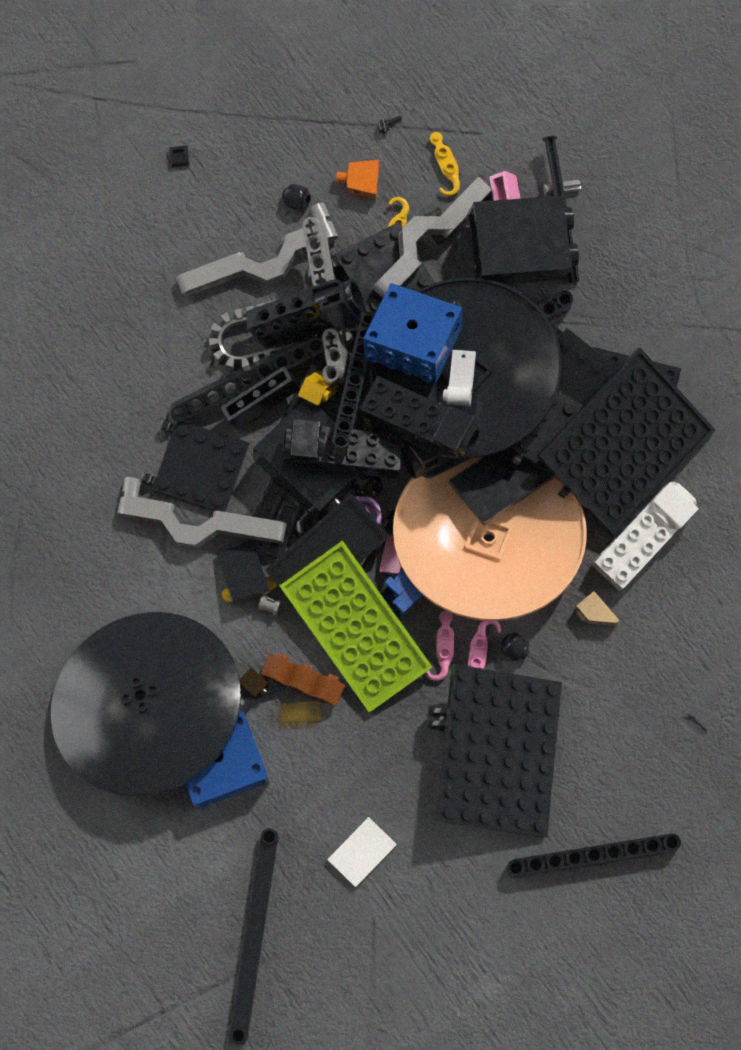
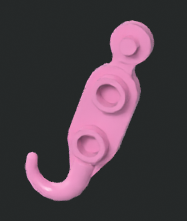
M443 611L439 616L442 626L437 631L436 656L441 667L440 673L432 675L429 670L426 672L427 677L433 681H440L446 677L448 667L454 655V631L449 626L453 616L449 611Z
M482 621L479 624L478 630L471 641L468 666L484 669L488 649L485 629L487 625L493 624L496 626L497 632L500 633L501 626L498 621Z

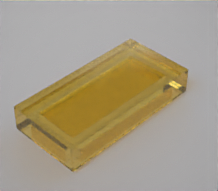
M320 701L281 703L283 724L321 721Z

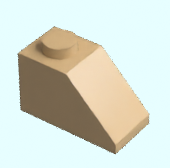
M594 591L575 608L577 611L576 615L582 622L585 620L588 624L616 626L619 623V619Z

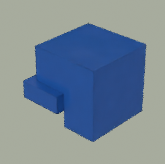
M404 571L394 579L389 577L384 582L380 594L392 605L391 609L399 620L409 613L423 597Z

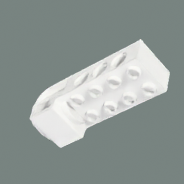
M669 482L591 565L618 591L624 589L674 533L699 509L696 506V499L679 483Z

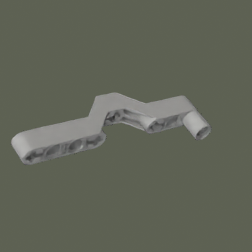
M478 177L440 217L414 216L398 234L400 259L379 279L372 289L384 298L390 283L401 286L422 264L417 260L416 243L423 235H443L447 238L467 218V213L473 202L483 201L492 191V188Z
M325 203L313 205L309 209L312 217L324 222L328 243L335 241L338 235L332 221H327L330 219V215ZM303 228L281 238L283 246L278 257L263 263L248 259L244 252H239L180 274L176 277L182 295L190 296L243 275L266 285L285 279L295 256L307 252ZM319 240L315 243V248L320 246Z
M308 217L303 222V232L313 286L324 282L325 279L326 281L333 280L334 273L325 224L320 219ZM319 240L320 246L318 249H315V243ZM320 259L323 260V265L321 268L318 267V262ZM333 325L324 328L322 338L327 366L323 369V378L328 382L345 384L350 365L345 340L346 329L337 331ZM339 352L340 358L338 361H335L334 356Z
M125 477L122 488L124 497H120L117 515L164 524L178 546L198 549L218 534L282 544L284 541L287 526L284 522L222 511H214L213 517L199 527L180 524L173 514L174 504L140 498L138 494L141 480L133 477Z

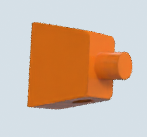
M379 160L350 162L348 172H337L336 183L347 184L348 194L376 200Z

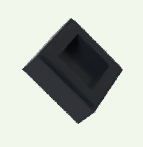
M187 145L169 147L171 167L190 165Z

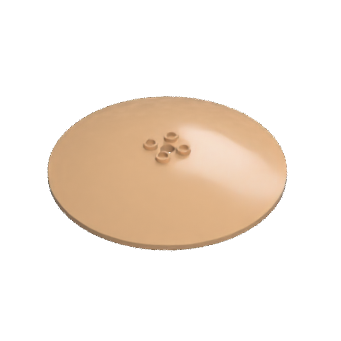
M483 457L471 458L430 479H426L423 476L416 479L411 478L404 488L395 510L393 524L394 546L400 565L408 579L423 596L435 605L453 614L475 620L501 621L519 618L531 614L554 601L570 585L577 574L586 546L585 515L581 503L571 492H569L565 499L558 496L563 484L554 478L483 526L449 484V479ZM489 534L494 537V540L488 542L483 537Z

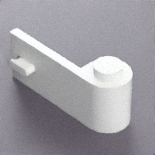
M452 351L449 386L443 392V401H446L447 405L470 407L476 351Z

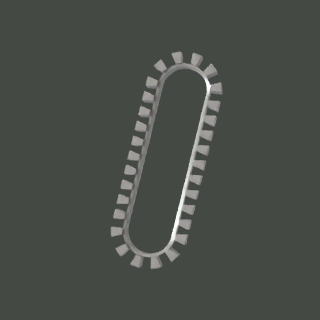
M265 303L257 304V307L264 305ZM253 306L245 307L246 313L248 310L253 309ZM242 308L234 310L235 320L230 321L228 312L221 315V320L225 325L221 328L214 323L211 327V333L217 335L218 339L209 338L211 350L220 348L219 351L213 353L214 359L220 364L224 358H227L226 369L233 372L235 362L242 363L243 368L249 365L248 361L253 360L256 362L260 358L288 346L285 345L241 357L228 354L222 347V338L231 327L247 323V317H243ZM358 327L346 330L347 345L354 344L352 335L357 334ZM312 341L310 344L311 347H318V343H320V341ZM284 357L277 359L278 363L285 361Z

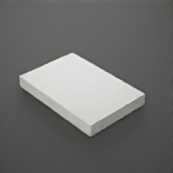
M368 817L327 860L349 882L357 887L397 844Z

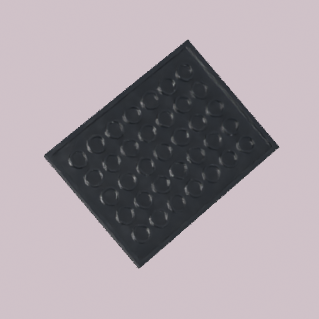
M637 348L540 451L537 457L613 538H617L716 429L641 348Z
M459 664L452 665L436 812L437 822L544 838L548 837L562 682Z

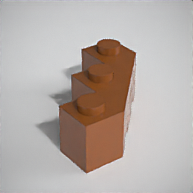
M269 653L260 675L279 685L288 686L291 690L303 695L315 697L316 700L333 706L337 705L345 686L338 681L339 678L332 674H328V676L320 675L313 671L314 667L306 663H303L302 666L290 662L288 660L289 657L282 653L277 655Z

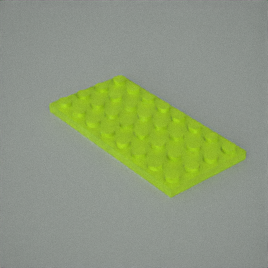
M343 541L280 585L283 592L369 713L433 668Z

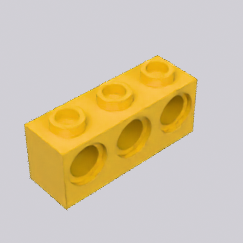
M317 370L305 378L298 396L316 405H320L326 402L327 399H330L332 395L335 396L339 386L337 383L326 381L323 378V372Z

